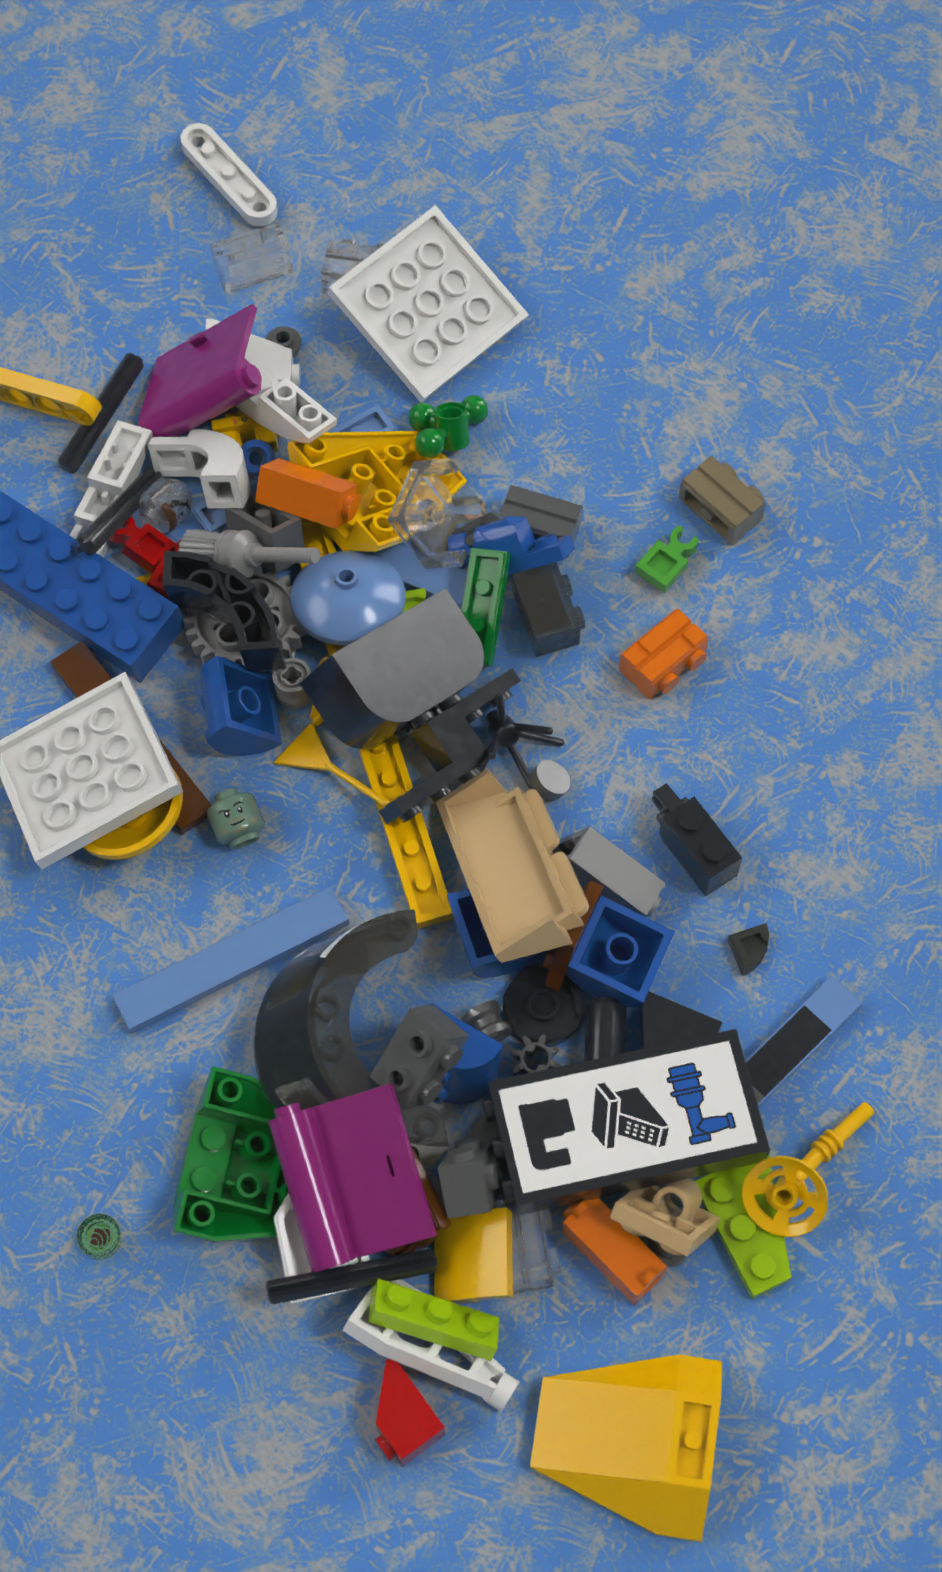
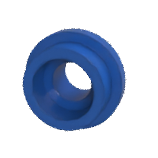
M254 439L247 441L241 446L249 476L259 477L260 466L275 460L272 447L265 441ZM254 451H259L264 456L262 464L258 466L252 465L249 460L250 454Z

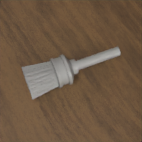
M187 529L186 534H183L181 538L182 541L179 543L180 548L178 549V551L212 557L214 562L222 564L229 569L235 568L247 578L256 572L262 562L316 564L320 559V552L317 548L262 547L256 536L248 530H225L222 533L199 529Z

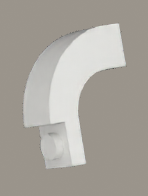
M192 429L187 437L151 438L148 448L155 472L160 471L162 477H200L207 508H244L251 491L250 481L242 448L233 438L223 433L203 429Z

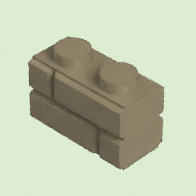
M713 456L707 458L696 470L694 469L683 478L680 484L679 499L731 545L738 542L745 536L746 532L751 531L763 519L766 503L761 492L754 486L747 487L737 478V474L732 466L726 462L719 463Z

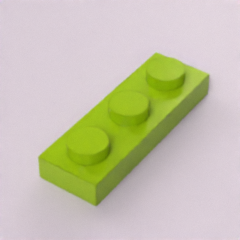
M379 1278L377 1279L371 1294L369 1323L489 1361L492 1360L498 1349L499 1317Z

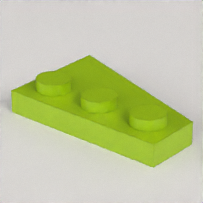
M755 1164L711 1173L694 1181L701 1190V1205L704 1210L720 1217L716 1233L752 1300L789 1282L792 1278L785 1238L760 1228L750 1218L743 1204V1183L746 1175ZM772 1167L762 1172L758 1178L764 1180L772 1171ZM765 1193L755 1195L760 1208L767 1215L774 1218L777 1210L768 1203Z

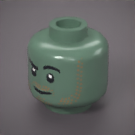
M230 788L214 796L216 802L208 808L206 814L218 843L229 845L230 849L234 850L260 839L259 832L264 828L265 821L254 795L248 792L238 793L236 788Z

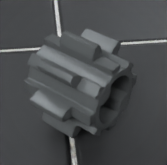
M543 1034L538 1042L531 1043L528 1037L524 1036V1049L511 1051V1056L520 1061L512 1070L513 1074H528L560 1067V1064L552 1060L559 1052V1046L548 1048L545 1045L546 1039ZM535 1051L544 1053L548 1059L547 1065L540 1064L537 1070H531L524 1063V1058L526 1056L533 1057Z

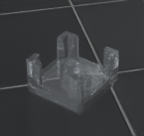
M451 458L414 461L387 519L425 569L462 567L467 552L466 550L445 551L448 545V537L452 535L451 533L457 524L468 523L481 517L488 508L477 495L454 497L438 477V475L458 472V467Z

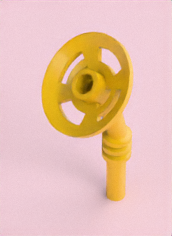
M862 1102L833 1130L826 1129L823 1135L817 1137L816 1141L810 1144L811 1150L801 1160L789 1156H774L755 1164L746 1175L742 1187L743 1204L750 1218L763 1230L782 1237L801 1236L815 1229L823 1220L828 1207L827 1188L816 1168L822 1162L828 1163L831 1157H835L838 1151L840 1152L844 1148V1142L875 1114L873 1108L868 1103ZM771 1167H783L771 1171L764 1180L758 1178L762 1172ZM778 1176H781L777 1180L776 1184L771 1183V1180ZM808 1177L814 1183L817 1193L808 1191L807 1185L804 1182ZM765 1193L768 1203L777 1210L774 1218L767 1215L760 1208L755 1195ZM798 1199L803 1201V1203L800 1206L793 1208L796 1205ZM809 1206L814 1209L807 1218L797 1222H790L789 1218L803 1214Z

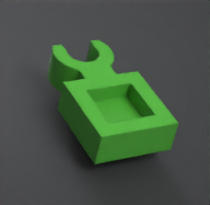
M677 526L672 530L668 545L658 540L635 565V573L663 593L687 569L689 560L685 557L693 555L698 547L699 538L696 536L689 543L679 542L683 533V527Z

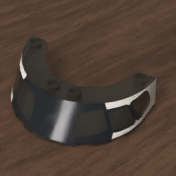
M415 910L384 914L319 942L293 958L272 981L258 1010L253 1037L256 1072L262 1090L270 1105H274L277 1109L299 1102L300 1109L304 1110L380 1087L369 1077L371 1074L366 1070L355 1051L349 1026L350 1005L355 989L365 974L381 961L412 948L418 934ZM398 1103L411 1148L415 1150L423 1168H432L449 1147L443 1116L431 1106L420 1105L405 1109Z

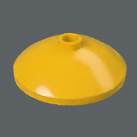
M175 772L176 777H177V779H178V781H179V783H180V785H181V781H180V779H179L177 773ZM183 792L82 848L96 857L109 860L134 857L151 849L169 833L176 823L183 803Z

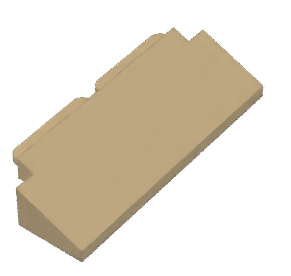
M487 768L435 802L495 957L503 963L573 944L567 930L584 926L581 916L588 911L589 903L569 858L564 852H556L554 854L552 852L559 845L560 838L537 790L531 789L524 793L518 786L508 793Z

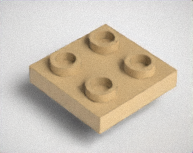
M690 1178L670 1182L662 1188L652 1186L630 1191L615 1203L610 1219L620 1223L622 1228L628 1233L636 1236H647L659 1242L660 1247L666 1252L687 1257L715 1233L720 1221V1217L700 1208L702 1201L701 1190L697 1183ZM671 1193L681 1198L684 1206L683 1209L674 1205L671 1200Z

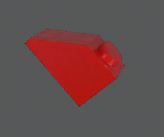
M388 1358L385 1362L375 1423L380 1436L374 1440L389 1462L396 1457L403 1467L446 1434L444 1425L401 1365Z

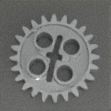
M261 564L248 579L255 585L257 591L265 598V602L270 607L283 643L285 658H293L290 647L301 648L300 636H305L307 633L299 626L292 613L290 602L292 586L288 575H285L279 579L278 573L272 570L266 575ZM185 608L188 617L184 618L183 622L186 628L185 634L188 644L191 645L194 656H201L203 665L215 656L245 665L239 651V641L228 643L237 638V636L227 624L204 611Z

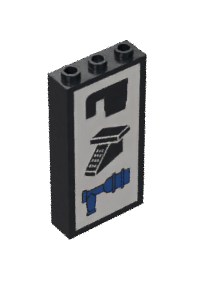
M737 1029L488 1082V1096L481 1098L486 1122L494 1121L497 1137L491 1138L496 1164L504 1163L507 1178L500 1179L506 1205H514L516 1216L756 1164L766 1159L770 1152Z

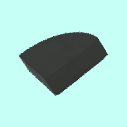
M766 923L728 936L727 941L742 976L755 970L765 957L769 941V931Z

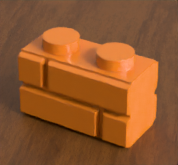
M675 609L620 654V672L632 684L634 683L648 699H652L659 692L667 694L676 686L679 681L678 676L687 668L690 671H694L705 661L708 637L697 625L692 624L691 620L682 611Z

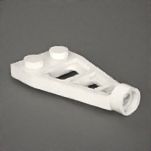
M402 1279L389 1281L421 1292ZM372 1285L348 1319L342 1331L384 1357L481 1396L487 1404L502 1412L520 1381L505 1372L506 1369L494 1358L489 1361L459 1351L472 1363V1367L469 1370H465L440 1359L439 1352L443 1347L442 1345L434 1343L431 1347L422 1348L404 1341L395 1330L369 1323L371 1294L374 1287Z

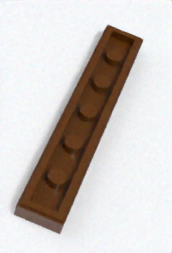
M83 641L50 661L54 671L75 698L112 679ZM159 739L172 768L181 781L184 791L181 811L174 824L183 835L207 819L206 813L211 804Z

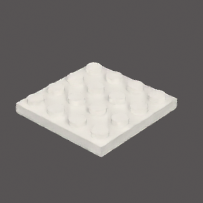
M436 205L332 284L327 290V294L421 403L524 322L529 316Z
M126 672L0 740V778L32 856L41 869L50 866L184 792L135 687Z

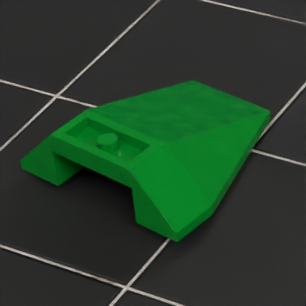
M214 1066L211 1068L193 1116L174 1197V1233L214 1243L277 1237L273 1217L288 1195V1189L268 1120L276 1118L274 1113L276 1108L271 1102L263 1083L256 1078ZM276 1092L277 1096L285 1104V1106L294 1104L293 1102H291L290 1100Z

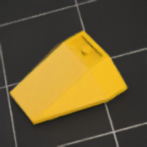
M419 431L325 432L311 443L293 440L287 446L290 462L358 484L357 493L361 495V500L354 518L335 529L320 524L342 551L377 552L406 541L466 485L467 479L443 452L431 459L422 457L415 448V439Z
M677 1354L543 1377L530 1468L655 1535L701 1542L714 1464L721 1403L722 1361Z

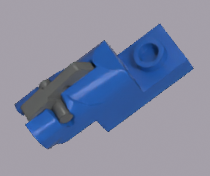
M494 510L457 528L447 540L451 558L460 569L468 567L471 548L509 552L511 558L508 575L564 560L575 549L571 535L557 538L556 534L552 533L535 540L531 527L525 517L508 516L503 518Z

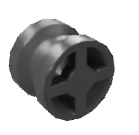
M495 1000L475 1006L461 1018L463 1022L499 1043L512 1033L509 1023L501 1019V1008Z

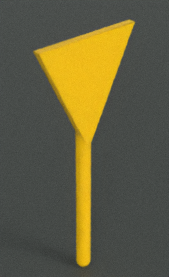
M312 722L273 762L274 765L330 771L383 807L390 803L389 800L331 763Z

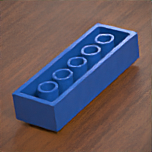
M0 491V590L78 642L83 641L87 648L141 683L185 627L184 617L179 607L99 554L95 553L92 556H88L85 552L80 553L76 548L79 544L76 539Z

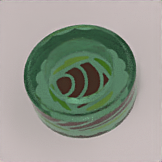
M95 1214L89 1216L81 1223L77 1233V1240L87 1256L93 1259H106L119 1249L122 1233L117 1222L112 1217L105 1214Z

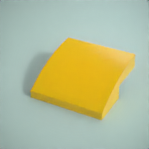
M507 1207L494 1208L488 1213L450 1218L452 1225L434 1240V1251L438 1263V1270L434 1272V1296L457 1304L478 1303V1300L513 1298L512 1210Z

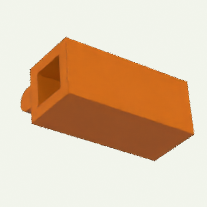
M277 458L260 466L255 502L335 529L354 518L361 495L357 493L358 484Z
M599 1198L571 1204L562 1215L566 1219L563 1222L562 1233L635 1306L664 1277L667 1265L636 1235L628 1233L622 1228L620 1223L610 1219L612 1211Z

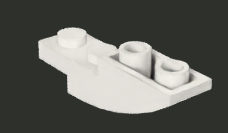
M245 353L244 358L258 368L262 377L259 394L236 406L247 416L280 436L302 443H311L337 425V418L287 377L279 382Z

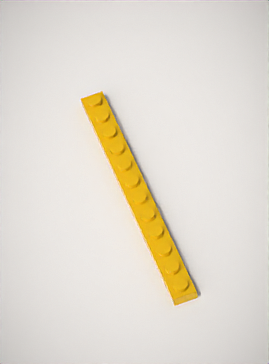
M300 518L305 548H317L320 552V557L336 552L332 538L319 523ZM299 563L301 570L309 563ZM325 643L328 656L345 647ZM394 737L376 748L358 749L370 788L391 803L413 788L399 743H397ZM375 801L379 813V810L384 807ZM420 812L405 823L398 817L389 824H386L379 813L409 910H414L411 916L415 929L454 919L447 900L448 892L422 813Z

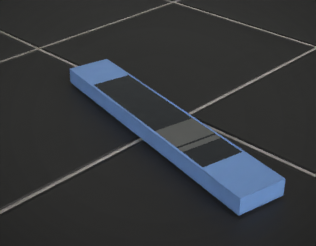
M831 976L745 1060L759 1108L861 1008L862 1002L835 977Z

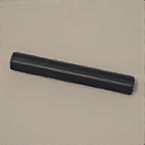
M127 353L97 398L102 409L95 421L90 426L81 424L59 457L58 463L62 470L71 474L78 471L142 371L144 364L140 356L133 353Z
M152 468L145 469L77 538L79 543L76 547L80 553L85 552L88 556L94 555L161 486V472H155Z
M426 1249L313 1273L309 1272L269 1280L266 1284L268 1300L271 1304H279L374 1285L378 1278L389 1282L434 1273L438 1270L437 1257L434 1250Z

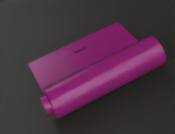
M253 303L207 330L193 335L186 342L157 357L139 416V427L152 430V437H179L259 394L262 382L261 373L255 365L250 364L244 358L257 312V307Z
M393 1083L304 1110L300 1109L299 1102L274 1109L276 1118L268 1120L312 1273L347 1263L359 1257L437 1236Z

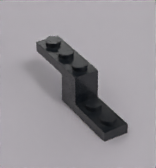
M513 668L432 718L412 733V736L437 773L379 810L386 824H389L398 817L405 823L424 810L420 803L430 797L434 804L454 791L450 783L459 778L463 785L482 772L478 765L488 759L489 753L469 724L485 714L481 708L486 704L490 703L493 709L496 708L497 692L503 693L504 702L513 696L509 689L521 681Z

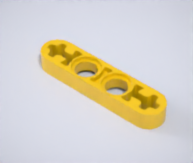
M0 367V401L87 426L93 424L102 409L100 402L85 391Z

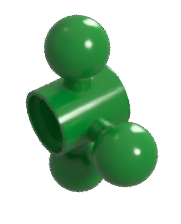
M470 395L464 398L461 403L446 402L438 405L435 409L428 403L415 404L409 411L408 421L413 429L419 431L415 439L416 451L422 457L431 459L439 456L443 450L458 451L467 447L470 443L468 424L476 425L486 419L488 415L486 401L480 396Z

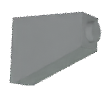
M587 827L561 838L559 845L552 850L553 854L556 852H564L582 890H584L587 882L589 883L590 880L604 886L600 896L608 898L642 916H650L661 902L659 893L664 887L665 882L593 828Z

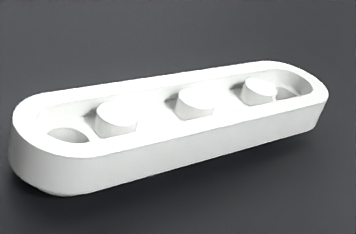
M201 123L187 126L182 131L180 139L182 150L190 161L249 224L265 226L272 223L277 217L278 210L276 198L211 127Z

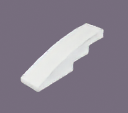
M117 421L87 477L89 487L74 514L76 524L69 536L77 540L139 476L148 450V443L152 438V430ZM108 539L96 553L104 558L112 541Z

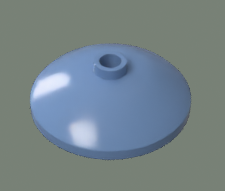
M339 551L321 556L318 563H309L301 570L292 585L290 602L295 620L306 633L325 643L347 646L402 614L405 608L406 594L401 576L384 559L366 552Z

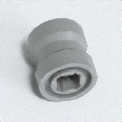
M297 658L286 659V669L273 670L272 677L277 701L287 709L297 710L310 703V699L300 686V683L311 674L310 667L304 661Z

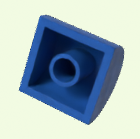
M215 656L202 666L200 674L203 689L201 705L206 711L208 729L206 730L205 737L208 744L219 753L234 756L259 754L281 745L282 739L272 675L261 671H247L245 665L220 656Z
M469 888L447 894V900L471 971L475 976L496 977L513 973L534 964L548 953L549 950L501 963L494 955Z
M600 896L566 973L573 983L597 998L613 997L619 1004L625 1007H639L647 996L675 931L608 898Z
M434 1005L464 1030L469 1037L462 1047L463 1055L460 1061L446 1073L441 1082L442 1090L433 1102L437 1104H442L443 1102L466 1104L476 1101L488 1092V1082L497 1080L503 1044Z

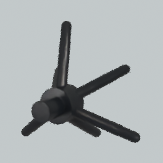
M497 692V710L490 711L486 716V720L489 723L488 732L492 737L486 749L489 753L488 759L478 766L483 771L489 760L496 758L498 747H507L528 788L533 789L530 783V773L515 743L520 737L563 746L564 740L549 736L553 733L551 727L515 723L510 716L506 715L503 693Z

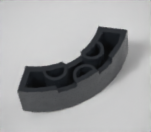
M164 551L163 587L171 602L178 607L204 611L227 624L238 637L239 651L247 671L286 669L283 643L270 607L257 591L255 585L235 568L229 569L222 564L214 562L212 557L191 552Z

